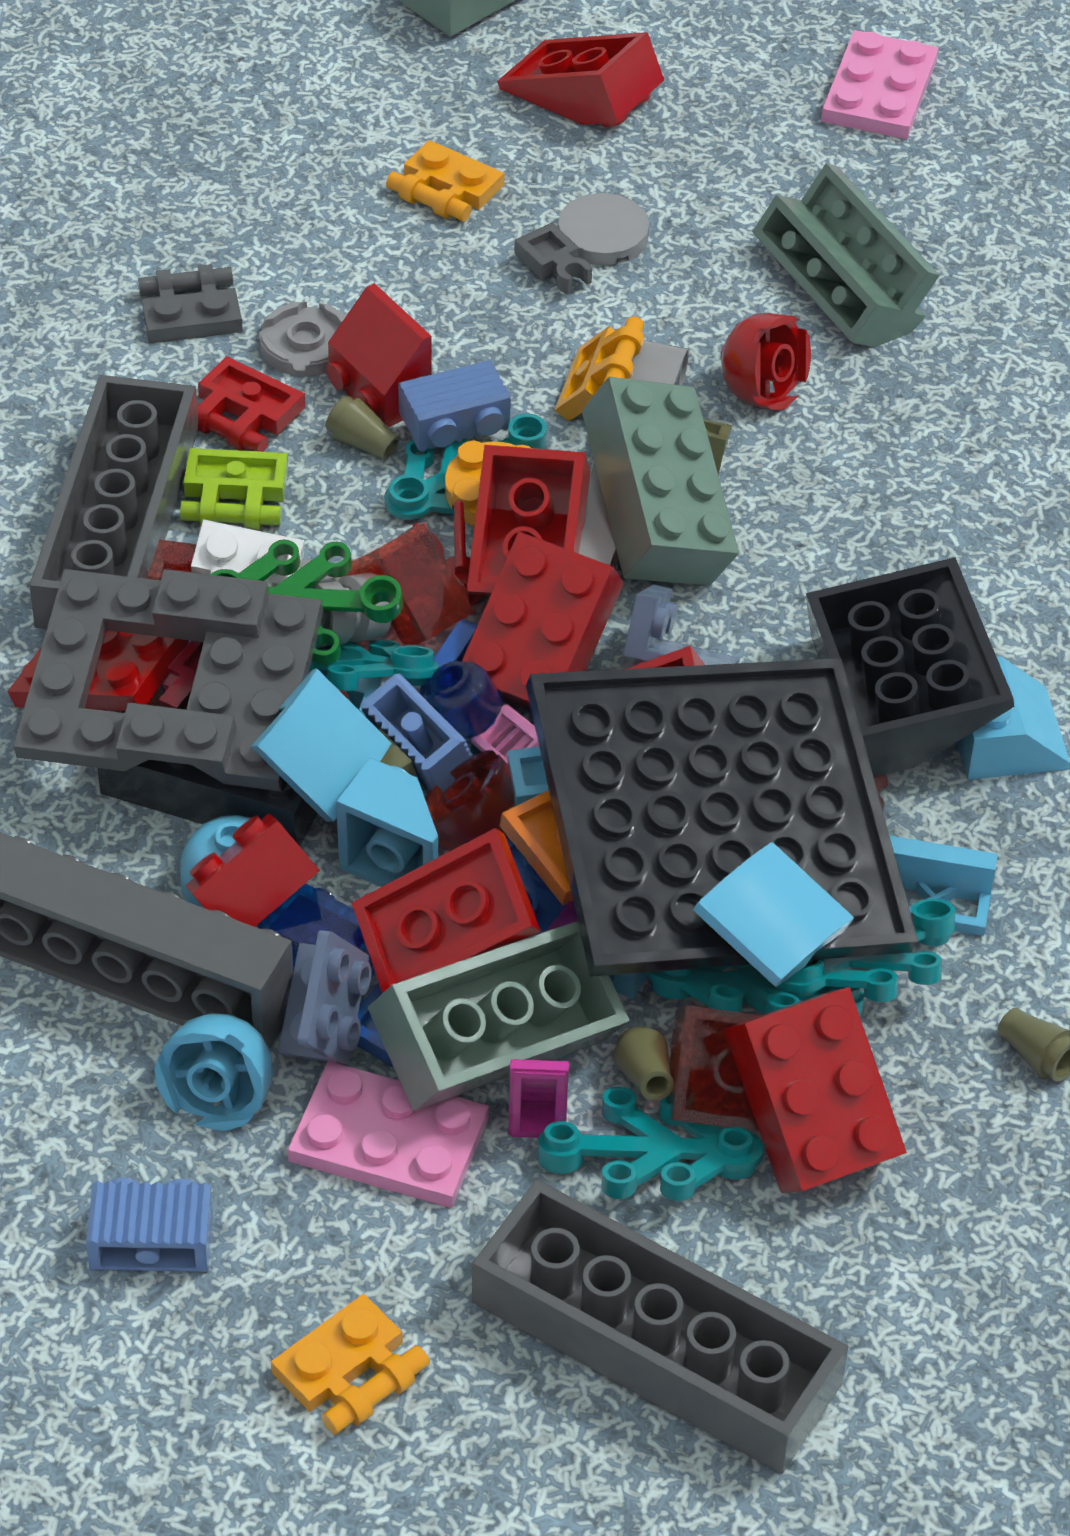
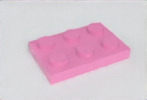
M854 30L822 108L821 122L908 139L937 62L939 47L926 45L918 41H906L881 36L875 32Z
M327 1062L288 1148V1161L452 1208L488 1122L489 1106L455 1096L413 1112L399 1080L342 1064Z

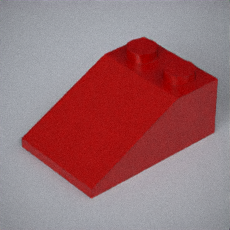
M648 32L544 40L503 75L497 83L500 90L582 125L602 124L603 127H613L623 123L627 119V114L633 108L647 101L651 97L650 93L664 81V77Z
M484 445L467 583L468 594L491 596L518 531L579 553L591 472L585 452Z

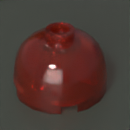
M493 750L478 753L456 766L450 772L456 780L444 792L436 785L425 798L438 834V845L448 852L494 828L505 834L499 826L502 813L515 807L514 791L508 763Z

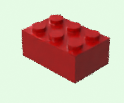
M518 531L457 671L458 676L471 689L531 711L526 689L530 674L586 671L624 582L611 565Z
M850 987L827 992L724 1029L781 1193L805 1191L907 1153Z

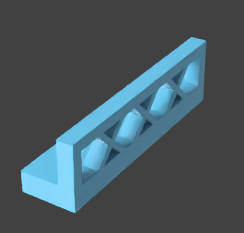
M890 836L904 889L916 890L923 899L950 901L957 897L978 901L976 917L955 914V931L984 936L998 854Z

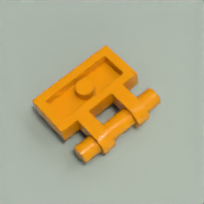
M428 140L404 163V175L395 171L389 174L386 187L398 192L399 198L406 202L414 204L418 201L431 207L433 213L442 218L449 219L454 217L465 222L471 214L472 207L480 210L504 186L505 173Z
M635 316L629 317L625 325L616 331L608 326L578 348L555 407V411L567 421H571L580 415L608 377L631 378L634 370L633 356L640 353L645 339L642 333L644 329L642 319Z
M363 1293L271 1361V1373L309 1412H312L326 1400L330 1399L334 1406L323 1413L321 1418L326 1428L336 1435L351 1423L358 1426L371 1417L374 1413L373 1407L392 1392L401 1394L412 1386L416 1381L415 1375L430 1364V1360L426 1352L418 1345H414L401 1356L392 1354L393 1350L403 1344V1332ZM369 1368H372L376 1375L359 1387L349 1384Z

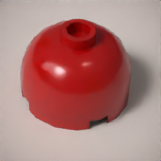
M756 313L737 323L728 335L721 350L723 377L729 390L744 403L757 408L784 410L798 397L786 395L797 385L798 381L806 383L810 371L811 345L807 330L798 328L795 321H799V319L795 316L779 313ZM770 381L773 382L775 392L770 393Z

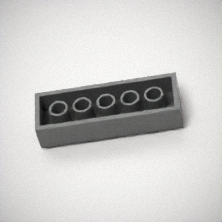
M99 375L29 585L35 628L47 629L64 569L154 579L184 480L189 448H193L198 433L196 386Z
M0 832L1 957L182 1026L188 1020L206 1014L233 1015L253 1026L262 1035L269 1049L271 1048L283 1028L293 977L291 940L283 938L273 930L259 929L232 919L222 911L208 910L186 902L171 892H160L135 883L122 874L109 873L84 864L74 856L60 855L41 848L23 837H12Z
M538 1179L534 1181L472 1263V1303L781 1474L784 1473L843 1383L848 1345Z

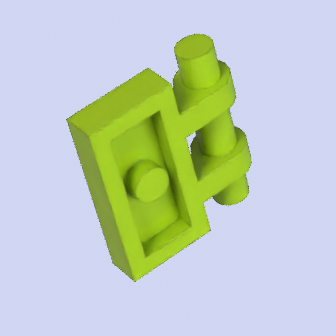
M189 448L184 477L185 497H201V502L181 501V521L200 522V526H202L203 520L218 523L244 524L245 528L260 530L261 525L280 526L282 507L263 505V502L284 501L288 473V453ZM219 498L246 500V503H219Z

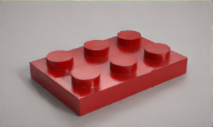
M106 630L85 708L123 712L126 711L128 703L147 705L168 676V666L186 647L189 640ZM41 648L32 660L24 666L22 673L7 691L15 707H25Z
M496 828L352 902L383 993L393 984L518 942L541 932L505 834Z

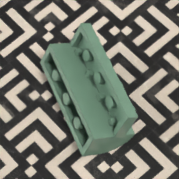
M825 163L801 201L776 194L753 229V234L852 343L877 347L910 334L926 317L918 307L940 276L939 273L838 166Z

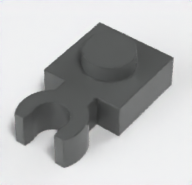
M547 224L515 239L514 254L541 279L553 274L556 277V285L560 291L566 294L572 292V277L580 278L587 285L592 283L591 264L585 259L579 258L580 247L555 224Z

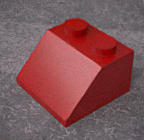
M373 283L364 289L328 341L329 364L326 366L328 378L337 390L343 389L353 400L360 398L388 427H391L403 421L398 407V383L432 375V336L381 288Z

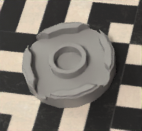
M608 193L584 195L570 201L560 212L558 228L580 247L579 258L585 259L590 264L614 265L617 264V259L628 256L629 261L637 257L647 246L650 222L646 211L635 201L621 195Z
M294 302L281 306L266 316L261 324V332L259 333L260 353L269 365L283 373L296 376H318L327 373L326 366L329 364L328 341L346 316L331 305L319 303V308L307 307V302Z

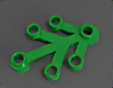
M283 539L274 542L269 547L268 553L240 573L230 569H220L209 574L265 581L274 573L282 576L290 575L275 587H269V593L322 600L323 611L362 612L367 618L377 623L391 622L401 613L403 608L400 584L394 578L386 575L369 578L361 586L360 590L311 588L326 576L338 578L350 572L352 568L350 549L346 544L337 541L324 545L320 550V555L300 569L301 560L298 546L293 541ZM283 554H289L292 556L290 559L286 561H279L276 559L278 556ZM334 556H340L344 558L342 561L338 563H331L328 561L330 558ZM379 602L389 603L384 606H375ZM320 625L312 661L318 665L327 666L335 663L340 658L341 646L338 635L334 631L324 629ZM325 643L333 645L327 651L316 649L319 645Z

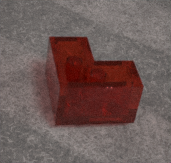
M425 522L385 540L353 558L352 568L345 575L350 576L364 573L386 575L394 578L400 584L403 608L401 613L392 620L391 625L403 646H415L427 641L474 613L468 601L469 596L466 587L461 580L454 576L444 558V550L440 540L429 531Z

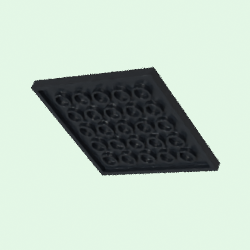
M841 658L530 674L526 689L590 977L751 965L693 909L726 876L771 842L781 849L854 917L842 934L816 951L810 960L911 953L914 950L918 939Z

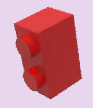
M268 814L262 820L258 816H254L240 826L232 836L236 842L220 856L213 852L199 861L190 871L193 879L185 887L203 908L222 911L232 919L255 927L320 870L278 820Z

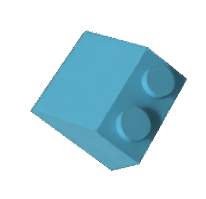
M997 657L1013 695L1015 707L956 742L967 779L1070 769V759L1046 686L1005 658Z
M370 757L337 800L339 869L382 887L438 858V834L418 778L408 774L400 767L389 766Z

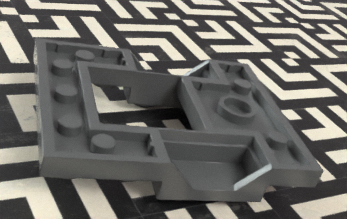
M64 569L13 745L16 757L117 771H126L147 760L189 764L223 784L281 791L283 778L250 746L282 712L279 707L309 674L323 616L322 600L270 594L268 582L183 571L164 569L161 580ZM106 630L204 642L187 709L128 703L125 713L86 709V701Z

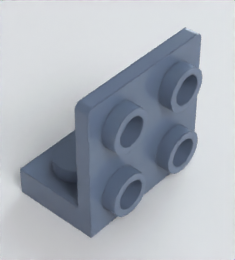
M653 584L636 595L623 653L625 656L636 658L635 665L690 646L663 639L665 633L671 634L677 615L678 604L670 602L673 589ZM691 646L705 665L735 664L740 662L738 657Z
M320 930L316 945L299 943L278 1048L280 1055L288 1058L324 1063L333 1062L348 1066L350 1053L356 1049L361 1034V1024L358 1018L361 996L367 993L371 982V966L368 962V954L330 931Z

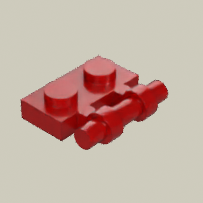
M228 356L198 383L199 398L203 399L200 404L197 403L198 431L204 434L213 432L225 438L229 446L239 451L248 449L250 451L264 452L268 445V438L257 432L263 428L278 435L306 408L305 393ZM228 411L239 418L233 421L222 416V414Z

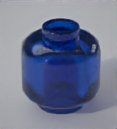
M453 661L442 665L432 675L425 693L426 701L464 739L474 738L486 732L496 722V718L503 706L500 693L486 670L477 663L468 661Z

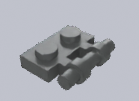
M212 264L198 266V271L171 274L170 269L156 271V276L138 278L140 296L159 295V297L142 299L143 316L149 343L243 332L242 316L236 289L216 290V287L233 285L232 268L213 269ZM199 289L201 291L197 293L174 295V292L191 291Z

